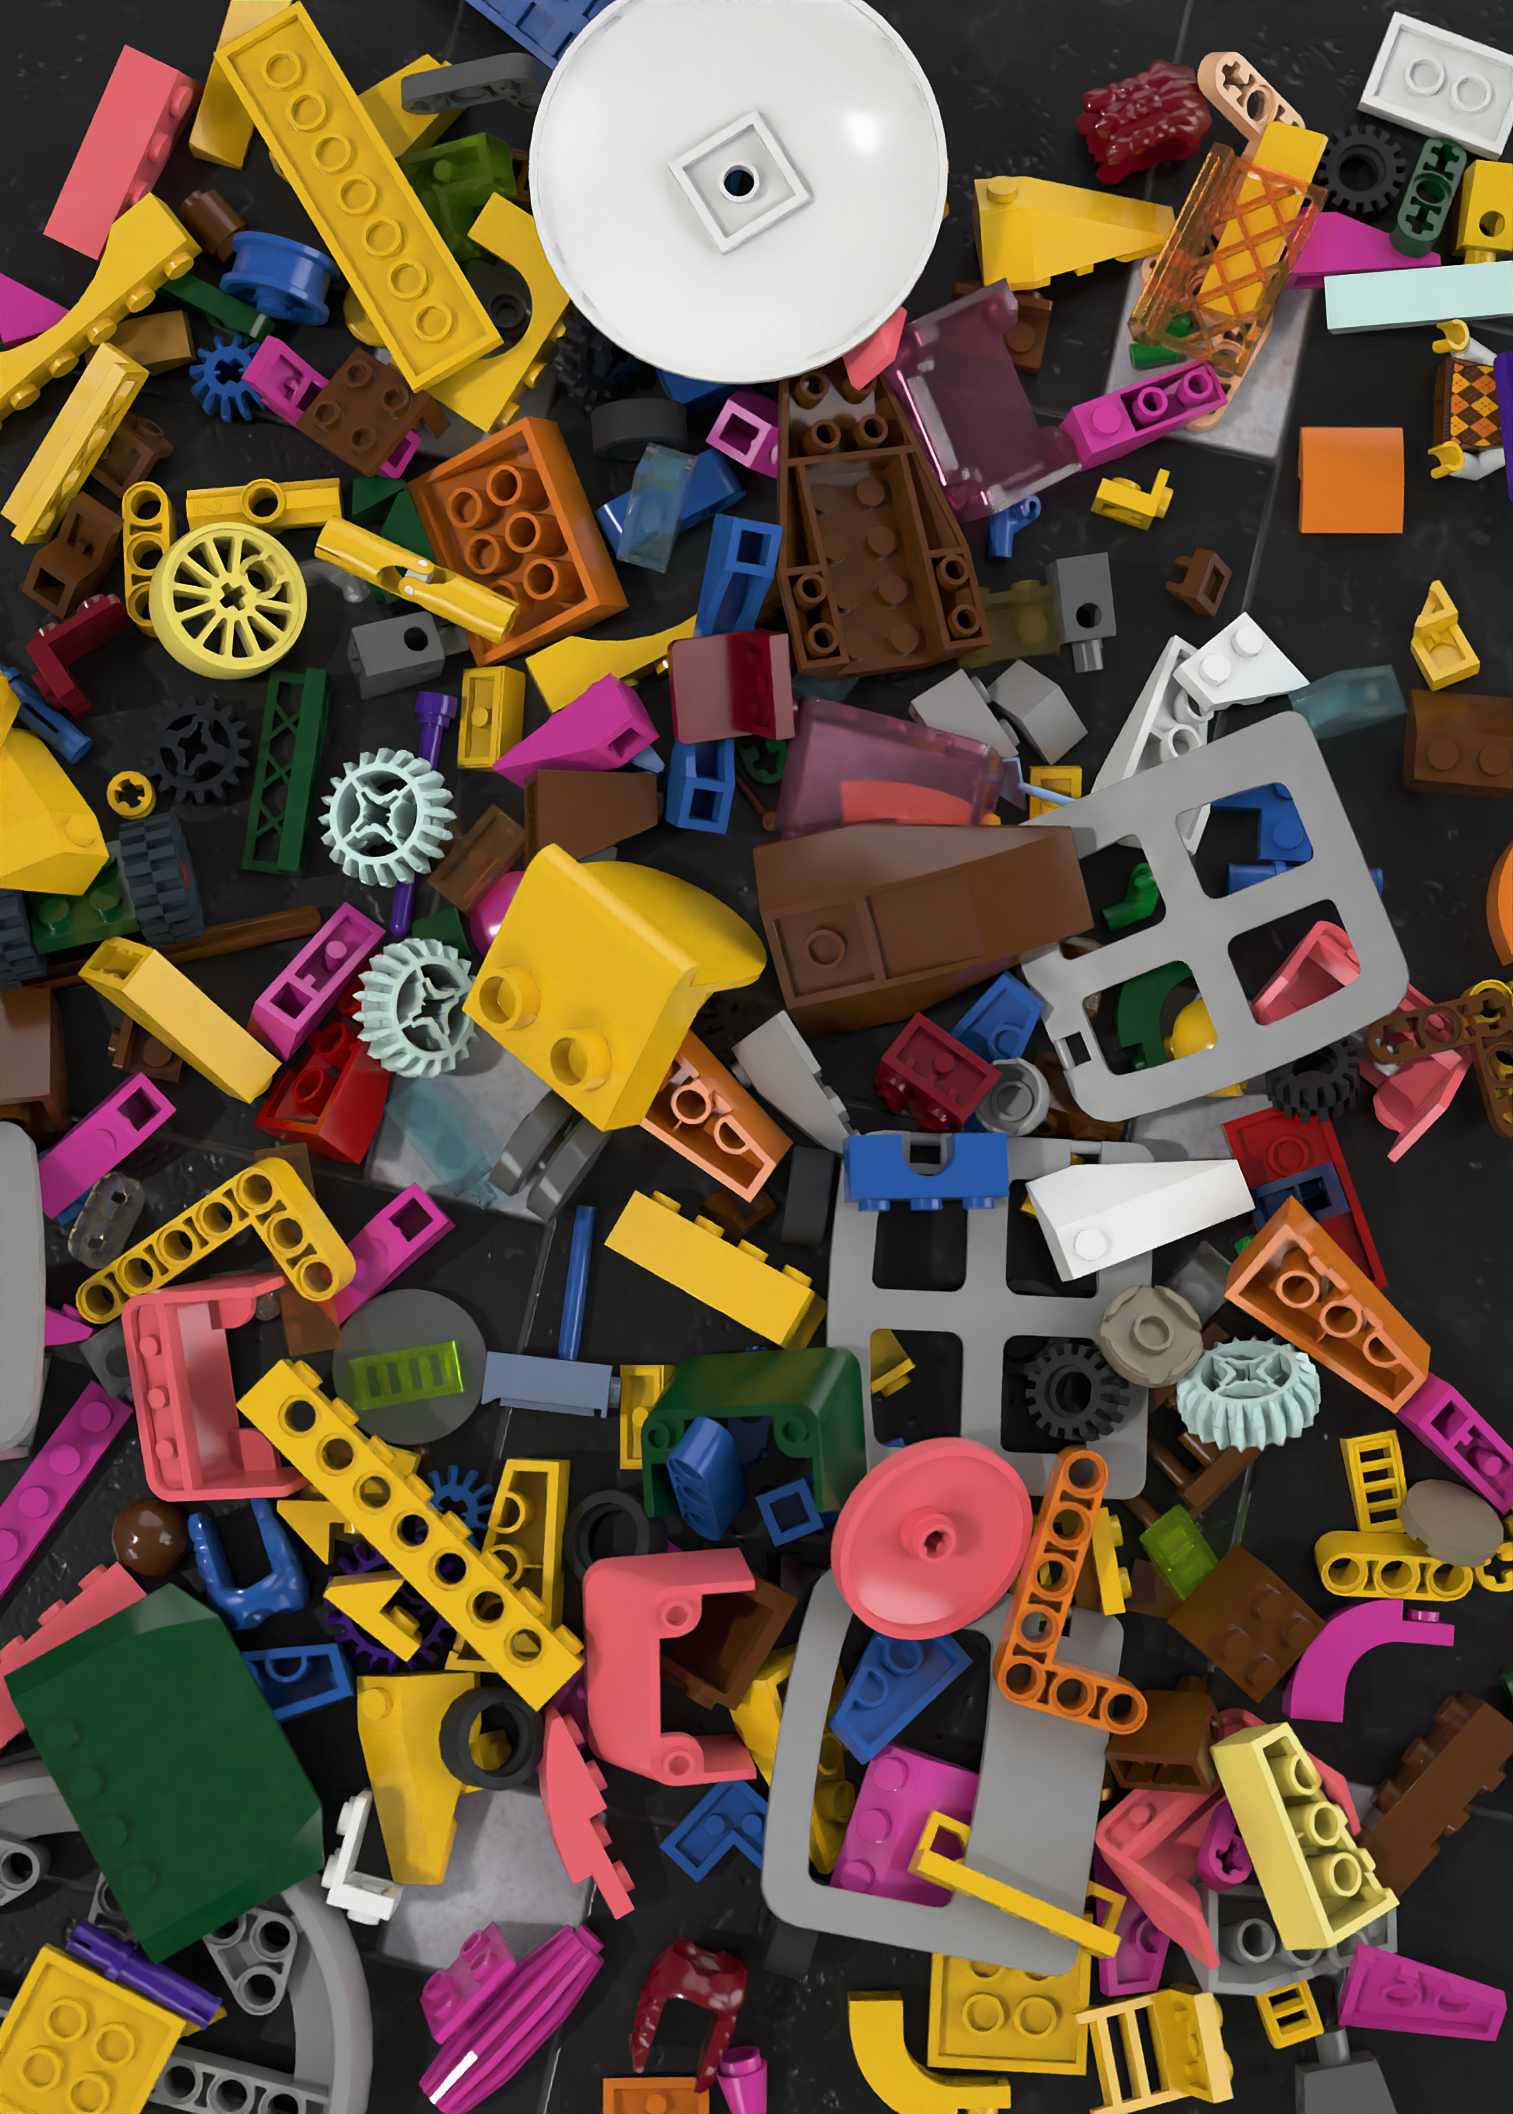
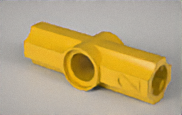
M339 478L275 483L269 479H257L251 481L246 486L187 491L186 510L190 531L208 524L235 522L253 526L273 536L280 534L285 529L325 526L332 515L343 519L345 516L344 498ZM273 498L278 501L277 509L270 516L258 517L254 515V508L262 499Z

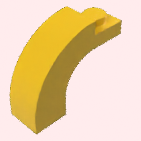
M848 1991L849 2029L858 2065L872 2089L893 2110L899 2114H957V2109H966V2114H998V2109L1011 2108L1010 2084L1006 2075H942L925 2068L916 2061L904 2042L903 2000L900 1991Z

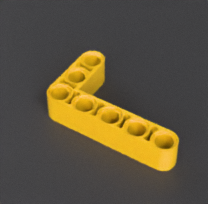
M268 1157L234 1176L86 1280L78 1288L76 1306L86 1320L94 1324L107 1323L122 1314L123 1307L130 1298L148 1291L160 1289L250 1225H253L298 1292L304 1298L311 1301L322 1302L348 1286L354 1279L356 1262L352 1253L294 1169L283 1159ZM259 1174L270 1181L272 1196L265 1194L260 1189L258 1184ZM219 1203L226 1205L230 1209L232 1224L226 1222L221 1217L218 1207ZM289 1218L295 1220L300 1225L303 1233L302 1239H298L290 1233L288 1228ZM180 1231L185 1232L190 1237L193 1246L192 1251L182 1245L179 1237ZM141 1258L151 1265L153 1278L143 1272L140 1262ZM318 1262L330 1268L333 1275L332 1283L320 1276L317 1266ZM102 1286L107 1287L114 1297V1304L109 1303L104 1298Z

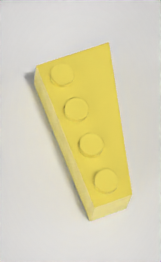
M1287 1722L1243 1728L1209 1747L1285 1950L1331 1948L1400 1904L1390 1888H1382L1372 1872L1376 1865L1366 1848L1358 1849L1344 1827L1348 1819L1340 1806L1329 1803L1320 1789L1323 1779Z

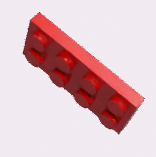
M1273 1107L1220 1125L1231 1158L1238 1161L1248 1190L1332 1161L1350 1211L1317 1223L1378 1290L1389 1287L1329 1115L1328 1122L1319 1123L1318 1116H1311L1310 1124L1301 1123L1300 1114H1296L1293 1120L1284 1117V1109L1277 1112ZM1250 1210V1213H1251V1215H1252V1218H1253V1221H1254V1224H1255L1257 1233H1259V1230H1258L1256 1221H1255V1219H1254L1252 1210Z

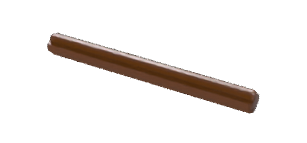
M308 905L206 927L203 938L155 950L174 965L317 934L323 927L317 906ZM147 941L136 942L149 947ZM95 951L49 961L50 970H48L47 975L21 981V986L51 987L53 991L85 984L87 982L78 975V972Z

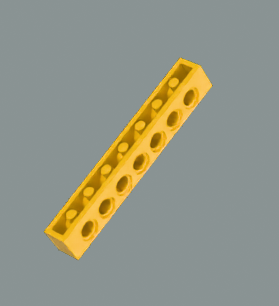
M281 1359L236 1404V1407L537 1712L584 1664L586 1659L579 1653L584 1648V1645L567 1627L561 1625L556 1630L541 1615L547 1609L545 1605L527 1587L524 1586L518 1591L504 1577L509 1572V1569L491 1550L486 1548L480 1553L466 1539L472 1533L470 1529L452 1511L449 1510L443 1515L429 1501L434 1496V1493L417 1475L411 1473L406 1478L391 1463L397 1457L396 1454L378 1436L373 1435L368 1439L354 1425L360 1418L342 1399L336 1397L331 1402L317 1388L323 1381L308 1364L301 1359L296 1364L290 1359ZM301 1400L310 1403L316 1412L315 1423L307 1431L296 1428L291 1420L292 1408ZM337 1438L346 1440L353 1449V1460L345 1469L335 1467L328 1458L329 1445ZM373 1476L385 1479L391 1488L390 1499L384 1506L371 1504L365 1496V1485ZM410 1514L419 1515L427 1522L428 1536L421 1544L409 1542L402 1533V1523ZM445 1553H456L465 1561L466 1574L461 1581H448L441 1575L439 1562ZM492 1591L502 1598L504 1611L500 1618L490 1620L479 1614L476 1601L481 1592ZM529 1629L537 1633L542 1642L540 1654L532 1658L521 1656L514 1647L513 1641L516 1632Z

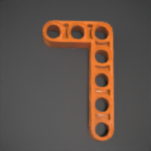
M1074 1444L1060 1451L1054 1461L1031 1536L1030 1545L993 1660L992 1675L994 1682L1006 1699L1016 1704L1116 1734L1126 1735L1137 1731L1147 1718L1148 1708L1146 1701L1135 1686L1122 1677L1054 1657L1107 1486L1109 1474L1106 1462L1099 1454L1085 1445ZM1080 1458L1091 1459L1093 1463L1091 1478L1082 1484L1071 1483L1068 1476L1071 1464ZM1065 1509L1075 1510L1078 1516V1523L1075 1529L1065 1535L1054 1533L1052 1526L1056 1514ZM1047 1561H1059L1063 1568L1060 1579L1051 1585L1038 1583L1037 1571L1040 1566ZM1042 1612L1046 1614L1047 1624L1040 1634L1027 1636L1022 1633V1621L1029 1613ZM1018 1663L1030 1665L1032 1669L1031 1676L1024 1685L1014 1687L1006 1684V1673L1010 1667ZM1070 1678L1080 1680L1082 1688L1077 1698L1069 1702L1057 1699V1689L1064 1680ZM1115 1695H1130L1132 1704L1126 1714L1119 1717L1108 1715V1704Z

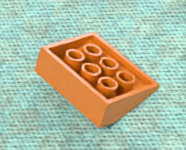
M526 416L407 483L438 566L447 568L520 603L516 621L502 645L465 628L468 643L478 668L492 666L587 629L629 607L557 421Z

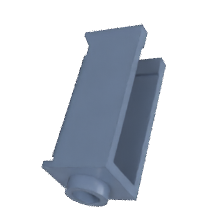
M488 1351L481 1404H487L501 1398L500 1406L595 1416V1409L602 1410L601 1418H607L609 1407L619 1408L622 1377L613 1376L614 1366Z

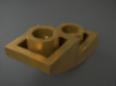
M183 310L152 314L118 322L116 324V332L103 342L111 343L148 370L152 376L196 360L188 314ZM101 344L91 345L84 351L86 366L89 365Z

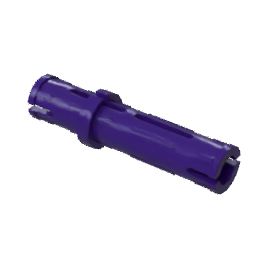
M83 1917L65 1947L68 1951L75 1952L107 1971L105 1975L107 1979L114 1982L116 1978H119L200 2026V2029L204 2031L223 2000L162 1964H154L150 1957L135 1949L136 1942L129 1938L123 1942L92 1924L85 1917Z

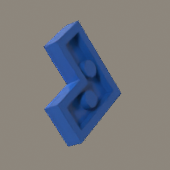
M1275 783L1241 792L1211 803L1210 809L1259 812L1257 862L1272 863L1273 861H1284L1285 864L1303 865L1311 861L1312 845L1290 791L1285 785Z
M746 1780L716 1782L665 1837L659 1847L697 1883L733 1844L762 1871L768 1801Z

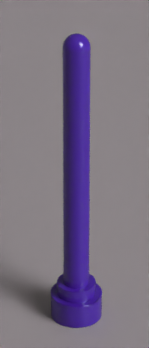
M421 691L418 692L415 713L419 715L418 724L423 726L418 758L420 757L430 762L432 766L431 771H436L443 729H448L450 720H455L458 698L441 693ZM416 870L414 873V883L406 884L397 880L390 929L396 936H405L410 931L420 873Z

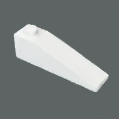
M1177 635L1169 639L1097 775L1091 793L1207 744L1208 720L1214 717V711L1205 712L1172 676L1174 671L1195 654L1198 649ZM1211 803L1182 813L1177 818V827L1189 857L1196 853L1210 814ZM1130 835L1117 842L1124 846L1142 848L1139 839L1134 835Z
M1237 1160L1073 1165L1025 1184L1062 1282L1082 1277L1255 1209Z

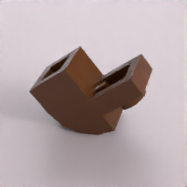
M85 492L79 493L71 499L58 537L34 555L21 592L64 620L93 595L113 567L121 550L115 544L124 519Z

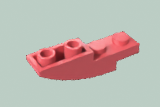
M550 1704L542 1709L545 1728L543 1757L538 1764L540 1793L549 1831L562 1864L573 1884L575 1885L592 1875L607 1906L617 1920L635 1910L627 1895V1892L634 1889L635 1886L622 1861L618 1860L612 1864L604 1850V1847L611 1844L612 1841L597 1813L607 1808L600 1791L608 1786L594 1759L584 1763L576 1746L585 1742L572 1715L569 1713L561 1717L554 1705Z

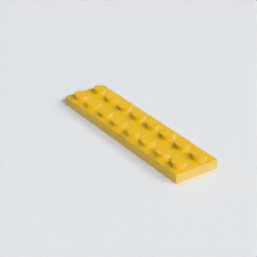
M300 0L213 53L413 392L417 393L422 389L424 391L428 390L504 344L500 334Z

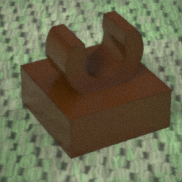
M1196 548L1193 558L1187 556L1176 558L1175 564L1187 573L1183 583L1167 582L1165 587L1174 597L1184 600L1197 614L1215 618L1232 571L1214 551Z

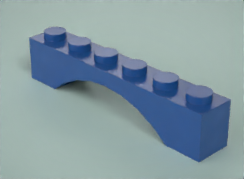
M719 513L715 514L693 637L754 629L762 603L774 579L783 526ZM674 737L663 797L662 819L679 828L726 834L735 787V737L693 744L680 743Z

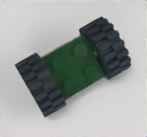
M171 811L121 823L119 825V840L105 843L109 858L83 896L0 888V986L47 975L48 970H50L49 952L142 931L148 946L153 949L203 938L205 936V925L203 922L205 919L201 907V895L197 887L198 881L193 870V861L190 851L187 849L184 833L181 832V825L178 819H176L174 812Z

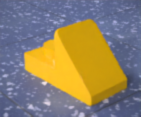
M282 1498L277 1500V1511L327 1565L334 1562L335 1523H343L344 1533H360L328 1499ZM368 1500L375 1506H384L388 1502V1500Z
M398 1570L334 1577L327 1585L323 1596L407 1663L421 1645L423 1634L417 1630L420 1623L404 1608L395 1605L391 1609L386 1605L406 1578Z

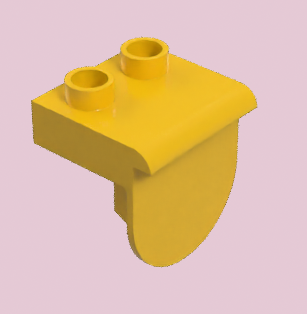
M553 843L543 848L530 862L461 1010L600 1131L604 1132L642 1123L698 1010L701 1009L715 991L743 987L754 983L766 966L767 954L762 941L743 918L723 902L691 883L657 869L629 862L598 861L578 863L563 849Z

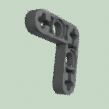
M506 53L419 72L401 79V107L404 111L411 114L430 115L506 99L535 120L542 96L553 71L529 54Z

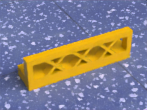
M101 343L0 513L17 525L11 536L22 544L50 541L65 516L71 499L77 496L150 374L148 370L111 343Z
M934 1810L930 1811L907 1872L951 1892L956 1890L970 1897L973 1895L999 1907L1005 1913L1019 1919L1022 1917L1048 1929L1052 1934L1079 1943L1078 1949L1100 1959L1114 1958L1122 1938L1114 1934L1127 1897L1088 1880L1086 1897L1091 1895L1109 1903L1101 1927H1098L963 1866V1857L952 1861L929 1851L938 1827L956 1834L963 1852L966 1848L970 1826Z

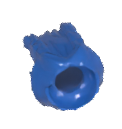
M276 1497L250 1498L272 1566V1574L247 1589L236 1588L214 1517L208 1518L206 1514L201 1515L200 1512L189 1516V1537L194 1542L193 1549L196 1554V1564L198 1565L199 1576L202 1578L201 1584L206 1589L207 1603L212 1610L223 1617L231 1631L258 1628L268 1616L276 1613L288 1615L296 1610H303L310 1601L309 1581L303 1572V1560L299 1556L300 1549L297 1547L295 1536L291 1532L290 1526L277 1511Z

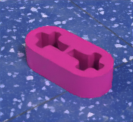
M1228 1798L1216 1806L1212 1813L1196 1864L1198 1875L1203 1883L1217 1892H1228L1246 1880L1253 1866L1241 1832L1239 1831L1234 1834L1237 1821L1234 1814H1232L1233 1811ZM1228 1850L1229 1853L1225 1867L1231 1872L1225 1874L1221 1871L1222 1862L1217 1858Z

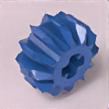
M236 334L232 339L231 346L226 347L223 339L216 336L214 338V345L217 350L211 353L207 349L199 348L197 354L203 364L190 366L189 373L191 377L198 381L191 387L192 394L195 399H204L202 407L208 415H212L220 410L223 421L230 423L235 416V412L240 411L245 421H251L252 412L249 407L255 404L260 409H267V406L260 401L262 396L243 380L237 384L231 380L225 382L224 378L228 374L233 377H238L239 375L242 377L261 345L255 342L246 347L243 336Z
M457 1465L449 1466L447 1485L436 1470L430 1472L428 1478L436 1491L433 1492L434 1496L429 1501L441 1512V1510L447 1508V1505L443 1504L447 1496L454 1502L463 1499L468 1510L463 1511L461 1515L466 1517L464 1523L472 1532L466 1539L475 1548H478L481 1544L473 1528L475 1527L485 1534L488 1532V1521L481 1519V1515H491L494 1503L482 1505L480 1498L494 1491L492 1484L484 1485L475 1491L472 1487L478 1479L479 1472L474 1469L470 1470L466 1475L463 1483H459L460 1471ZM410 1514V1516H414V1517H418V1516H419V1515H415V1514ZM427 1522L419 1525L414 1530L415 1534H426L429 1531Z

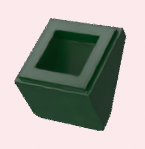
M356 477V479H353L352 517L356 525L359 527L364 526L390 512L398 492L407 489L405 481L402 478Z
M457 906L411 922L410 928L413 938H419L420 941L423 939H435L438 942H442V946H451L458 949V959H473Z

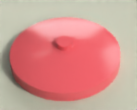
M935 1438L915 1443L897 1451L879 1463L861 1480L851 1493L839 1515L831 1547V1566L838 1591L847 1605L866 1625L886 1636L905 1640H923L943 1636L961 1629L982 1616L1005 1594L1023 1565L1030 1545L1033 1527V1514L1028 1491L1017 1472L999 1454L989 1447L969 1439Z

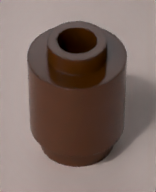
M201 189L195 191L180 207V212L183 214L180 222L213 261L220 260L225 266H230L235 262L237 253L232 248L233 238L239 232L248 231L249 225L216 190H209L206 193Z

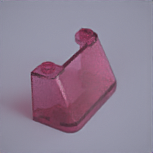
M1006 277L905 321L896 358L883 370L958 524L995 515L1082 469L1074 442L1067 433L1056 426H1047L1039 429L1001 336L1011 331L1018 321V303L1010 290Z
M812 696L800 697L798 716L794 722L795 738H790L774 828L781 833L780 840L851 823L990 824L1007 773L1005 764L997 750L993 747L965 736Z

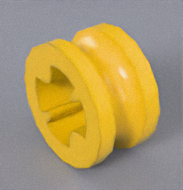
M121 772L111 780L107 789L108 803L116 813L125 819L137 820L144 818L155 807L157 800L156 790L152 783L138 772ZM130 783L138 790L144 789L145 792L144 797L138 796L141 804L135 808H132L127 802H119V795L126 794L122 790L123 787Z

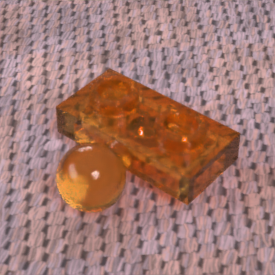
M494 804L487 809L466 835L464 834L463 823L457 815V818L444 823V829L450 831L454 838L446 841L441 839L437 847L442 849V851L450 849L452 851L426 880L434 890L454 906H457L467 917H469L525 851V829Z

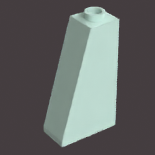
M1513 260L1324 277L1327 329L1333 335L1432 325L1453 319L1470 321L1513 316Z

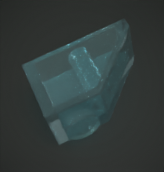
M649 442L635 471L616 559L662 573L666 572L689 500L698 457Z
M1392 665L1337 671L1288 693L1293 706V712H1297L1306 718L1316 740L1338 736L1408 712Z

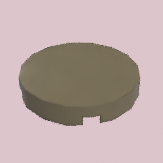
M1143 1284L1129 1286L1112 1298L1100 1316L1097 1337L1102 1355L1115 1372L1131 1383L1150 1388L1171 1386L1189 1374L1202 1354L1203 1343L1201 1344L1202 1338L1200 1334L1202 1326L1199 1316L1186 1299L1169 1288L1158 1285L1154 1288L1141 1287Z
M1427 1479L1415 1483L1400 1504V1519L1406 1533L1414 1541L1419 1537L1428 1545L1425 1551L1440 1561L1454 1566L1478 1567L1483 1565L1486 1559H1492L1503 1543L1504 1528L1497 1513L1484 1499L1463 1486L1445 1480Z

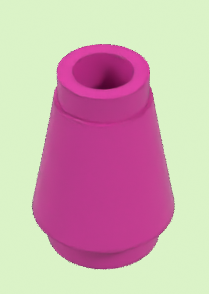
M738 2046L728 2049L723 2054V2060L717 2067V2079L731 2114H767L766 2059L760 2056V2051L755 2046Z

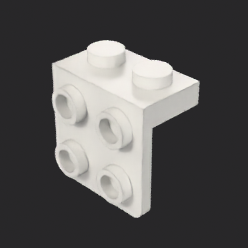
M365 1787L357 1797L351 1796L349 1803L345 1802L336 1834L343 1835L345 1838L342 1848H336L334 1855L331 1854L329 1857L322 1886L330 1888L327 1904L348 1909L347 1917L352 1920L370 1925H378L379 1918L389 1921L398 1907L404 1884L394 1883L391 1880L354 1870L374 1801L372 1788Z

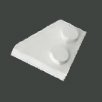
M1246 612L1182 663L1172 674L1205 712L1227 709L1231 704L1235 703L1244 706L1262 703L1267 697L1288 694L1289 698L1296 697L1310 685L1309 681Z

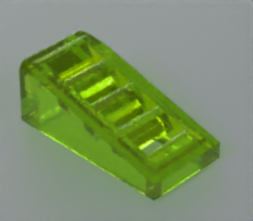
M454 1341L357 1357L347 1361L356 1413L463 1392ZM435 1355L439 1357L443 1385L434 1386L429 1359L430 1356ZM414 1359L418 1361L422 1388L416 1390L413 1389L409 1360ZM396 1363L401 1392L392 1394L387 1365ZM375 1367L380 1396L371 1397L366 1372L367 1368Z
M1180 1504L1175 1505L1140 1535L1139 1538L1162 1582L1182 1603L1219 1562L1186 1510Z

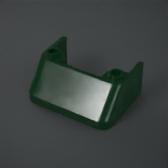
M822 1347L692 1355L682 1359L649 1412L641 1429L644 1507L647 1517L681 1514L666 1459L698 1416L710 1419L773 1415L774 1436L779 1448L790 1457H812L816 1512L842 1510L853 1490L867 1475L861 1367L856 1356L844 1347Z

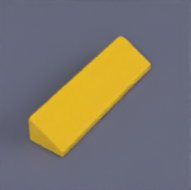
M231 0L216 51L291 6L292 0ZM214 56L189 139V147L194 158L242 170L255 123Z
M1270 121L1267 124L1196 298L1197 306L1215 321L1254 323L1329 140L1325 135L1283 122Z

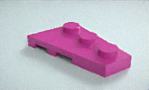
M1094 1838L1095 1883L1127 1897L1114 1934L1122 1937L1114 1958H1099L1100 1992L1111 1997L1157 1990L1170 1937L1153 1924L1102 1858ZM1096 1898L1097 1926L1101 1927L1109 1903Z
M1360 1942L1356 1943L1337 2006L1338 2024L1343 2026L1496 2041L1507 2010L1505 1992Z

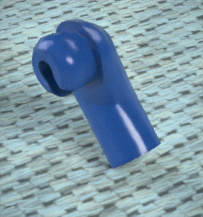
M1017 493L1009 497L990 513L988 560L995 562L1012 560L1013 535L1031 523L1032 520L1038 518L1041 513V502L1036 495L1032 493Z

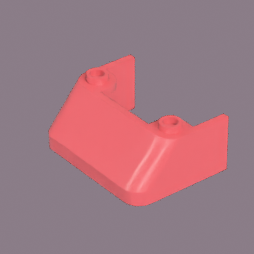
M1318 921L1250 1003L1249 1006L1255 1020L1257 1019L1262 1026L1269 1025L1323 1000L1356 981L1361 969L1348 934L1331 922ZM1409 984L1407 994L1398 1008L1387 1016L1435 1004ZM1432 1014L1426 1020L1425 1032L1432 1041L1444 1043L1451 1036L1452 1026L1445 1016ZM1412 1019L1406 1020L1411 1030L1392 1035L1388 1032L1387 1027H1383L1382 1036L1384 1039L1382 1042L1388 1045L1391 1041L1397 1045L1414 1039V1050H1420L1413 1036ZM1464 1029V1037L1468 1038L1470 1037V1035L1466 1031V1029ZM1469 1045L1404 1061L1398 1071L1391 1076H1386L1373 1067L1374 1061L1370 1058L1366 1062L1359 1057L1360 1075L1378 1089L1373 1097L1375 1114L1378 1120L1385 1127L1400 1133L1387 1155L1392 1161L1396 1162L1448 1108L1473 1061Z
M284 1271L226 1275L152 1290L130 1298L124 1305L121 1319L145 1474L150 1489L160 1499L174 1502L286 1497L312 1484L295 1466H281L279 1449L258 1428H240L225 1329L239 1327L251 1320L256 1310L257 1296L292 1283Z
M739 1547L604 1558L593 1563L587 1569L583 1578L586 1736L592 1753L600 1760L670 1786L756 1779L755 1764L738 1732L693 1737L683 1732L661 1733L659 1638L682 1636L695 1628L702 1613L701 1594L755 1590V1580Z
M1232 1708L1219 1713L1224 1725V1739L1243 1728L1268 1725L1244 1709ZM1305 1750L1323 1779L1320 1789L1329 1803L1340 1806L1348 1819L1344 1827L1348 1833L1355 1837L1362 1829L1345 1777ZM1218 1773L1212 1795L1134 1789L1100 1820L1095 1831V1841L1102 1858L1153 1924L1212 1971L1221 1963L1202 1915L1203 1905L1196 1889L1187 1882L1198 1873L1196 1867L1197 1857L1212 1813L1216 1806L1227 1799ZM1236 1824L1234 1834L1240 1831L1238 1824Z

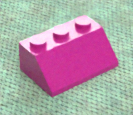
M889 1741L870 1760L829 1887L935 1908L946 1906L950 1902L953 1892L907 1872L930 1811L934 1810L970 1826L980 1773L902 1743ZM938 1827L929 1851L952 1861L962 1858L964 1852L957 1835Z

